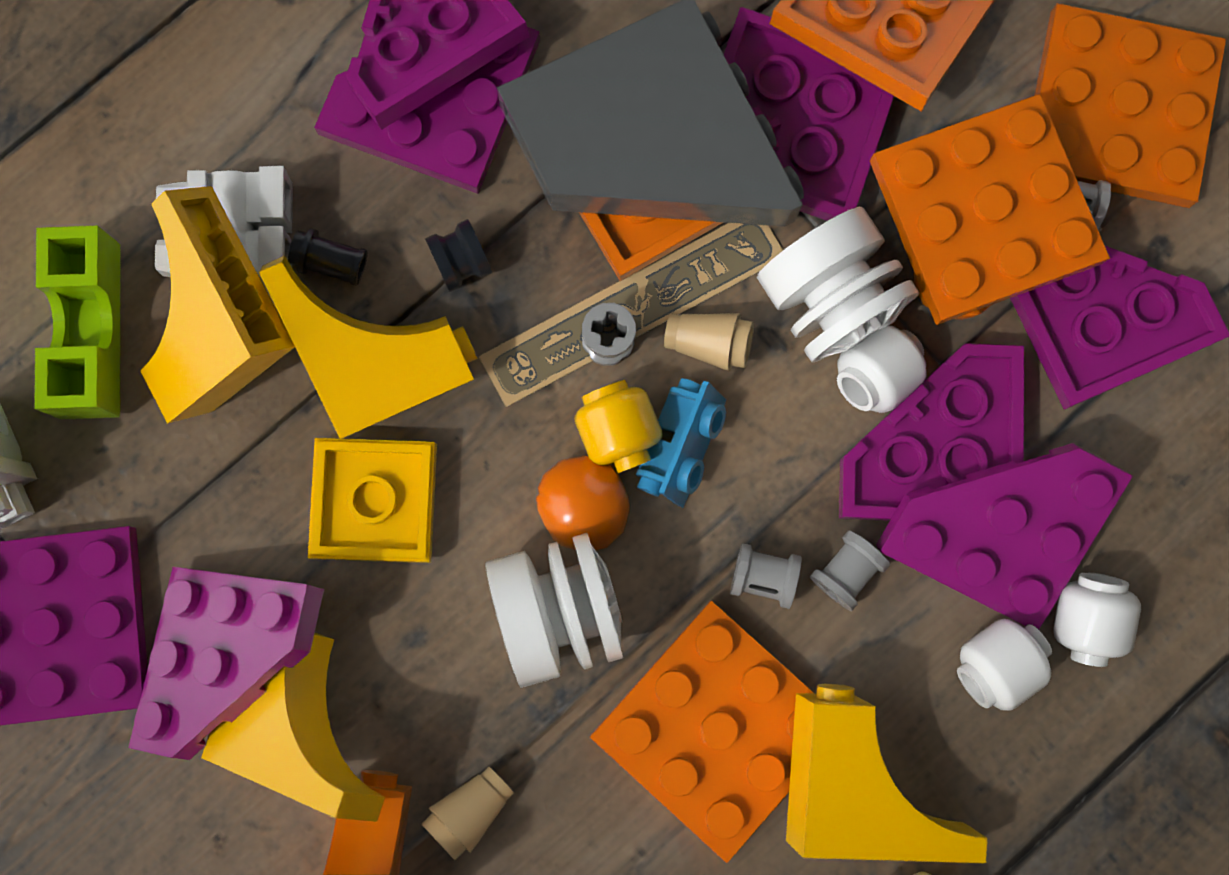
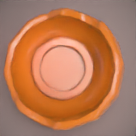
M583 455L561 460L543 475L538 486L537 508L546 529L555 542L558 541L559 545L576 551L572 537L587 533L594 549L600 550L607 548L624 532L630 511L629 497L622 479L610 464L598 465L590 460L589 456Z

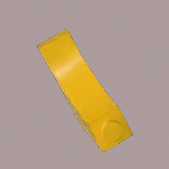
M212 186L166 190L151 203L167 247L171 275V301L162 340L155 354L140 371L167 424L213 412L295 347Z
M285 256L262 265L259 274L340 439L474 380L467 363L478 359L464 327L462 326L452 331L446 316L430 322L408 326H384L367 323L338 312L315 296L302 283Z
M314 633L309 654L293 668L282 667L263 684L266 692L233 722L222 721L209 733L201 758L334 818L377 822L385 796L373 791L351 771L337 748L328 719L326 681L330 654L335 639Z
M818 684L816 694L796 693L786 842L803 858L986 863L987 837L964 822L948 821L922 813L905 799L894 784L881 756L876 733L875 706L855 696L854 687L839 684Z

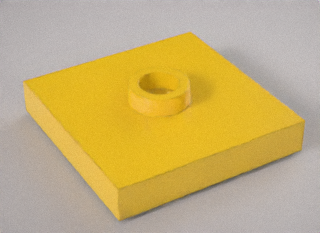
M315 438L308 558L431 563L437 444L427 441Z

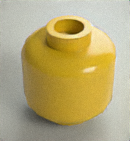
M622 380L581 397L584 406L576 412L574 419L590 460L602 466L614 463L618 473L651 461L647 449L658 444L663 434L649 396L644 389L639 387L629 388L626 380Z

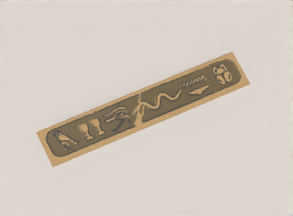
M728 223L641 269L626 279L611 285L480 355L479 358L507 407L592 361L582 346V323L586 314L593 307L602 303H616L624 306L632 314L636 323V338L668 321L671 313L679 315L761 271L783 249L769 225ZM605 324L603 332L597 333L601 337V345L605 347H612L614 339L620 337L616 334V325Z

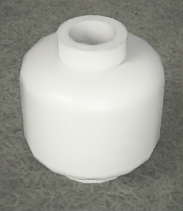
M889 325L861 340L862 342L847 352H842L837 361L838 387L846 400L859 410H870L879 413L891 411L916 390L926 378V361L923 357L924 349L919 339L907 330H900Z
M1080 573L1078 581L1067 583L1059 596L1053 633L1055 639L1060 644L1071 649L1070 658L1085 665L1105 667L1108 665L1109 658L1123 657L1133 650L1141 613V603L1136 595L1128 591L1129 583L1127 581L1103 574Z
M1001 619L992 623L961 647L960 661L962 665L957 668V674L967 692L982 707L990 708L993 705L1000 710H1013L1049 683L1052 672L1047 657L1052 654V649L1044 635L1033 625L1028 624L1023 628L1010 619Z

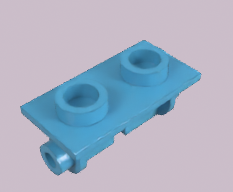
M681 378L678 387L670 388L658 421L662 430L674 433L671 443L660 440L658 444L647 449L651 461L641 464L636 472V475L640 477L637 486L639 490L658 497L662 494L682 508H684L688 495L693 494L699 487L704 473V463L702 460L710 440L715 439L719 435L725 422L726 408L724 405L726 399L709 382L703 381L702 385L694 381Z

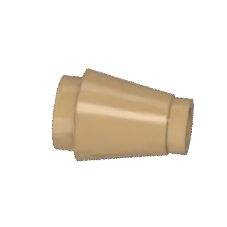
M671 313L666 325L664 347L676 350V352L726 371H730L732 366L746 368L752 346L754 322L742 320L740 313L682 315Z
M488 767L480 775L478 774L429 807L428 809L432 814L421 824L445 851L456 860L465 850L471 854L506 804V801L514 793Z

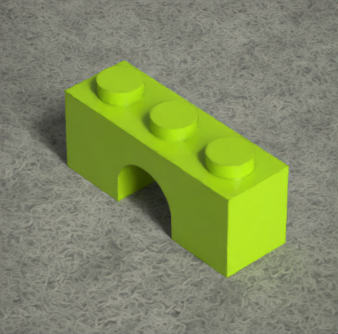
M98 225L36 228V288L45 293L50 303L53 318V335L50 347L35 348V409L58 419L120 417L121 244Z

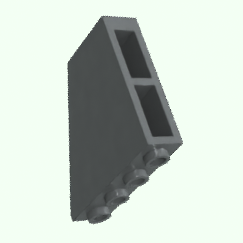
M681 0L497 87L501 110L552 210L783 227L795 222L802 207L800 200L804 198L801 182L791 166L782 167L773 150L777 142L769 121L763 114L755 116L746 99V96L749 95V87L742 70L735 62L728 65L719 48V45L722 44V37L715 19L708 11L701 14L695 0Z

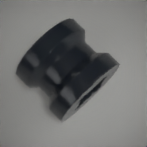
M468 219L458 223L455 231L448 235L441 236L435 233L425 238L449 292L460 288L463 280L472 275L482 278L492 273L486 255Z

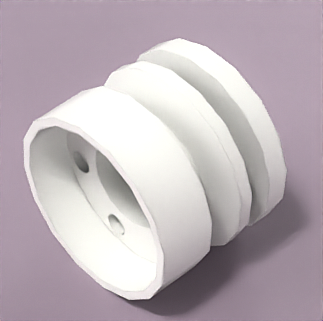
M860 206L847 210L828 220L798 239L774 257L757 276L758 281L777 310L792 308L803 302L808 306L809 310L797 320L791 329L795 338L809 334L820 327L823 329L824 332L804 349L812 363L833 354L847 352L875 331L889 326L896 320L905 306L920 294L912 280H907L887 291L884 290L883 286L897 276L903 267L898 260L885 262L872 269L869 267L866 261L877 252L885 239L865 209Z
M587 533L572 537L580 562L577 565L565 568L558 541L548 545L550 572L538 576L531 559L525 551L487 561L485 564L504 643L517 682L521 688L560 677L559 647L571 644L583 669L593 667L586 639L601 636L608 662L623 658L621 651L622 618L606 563H604L591 545Z

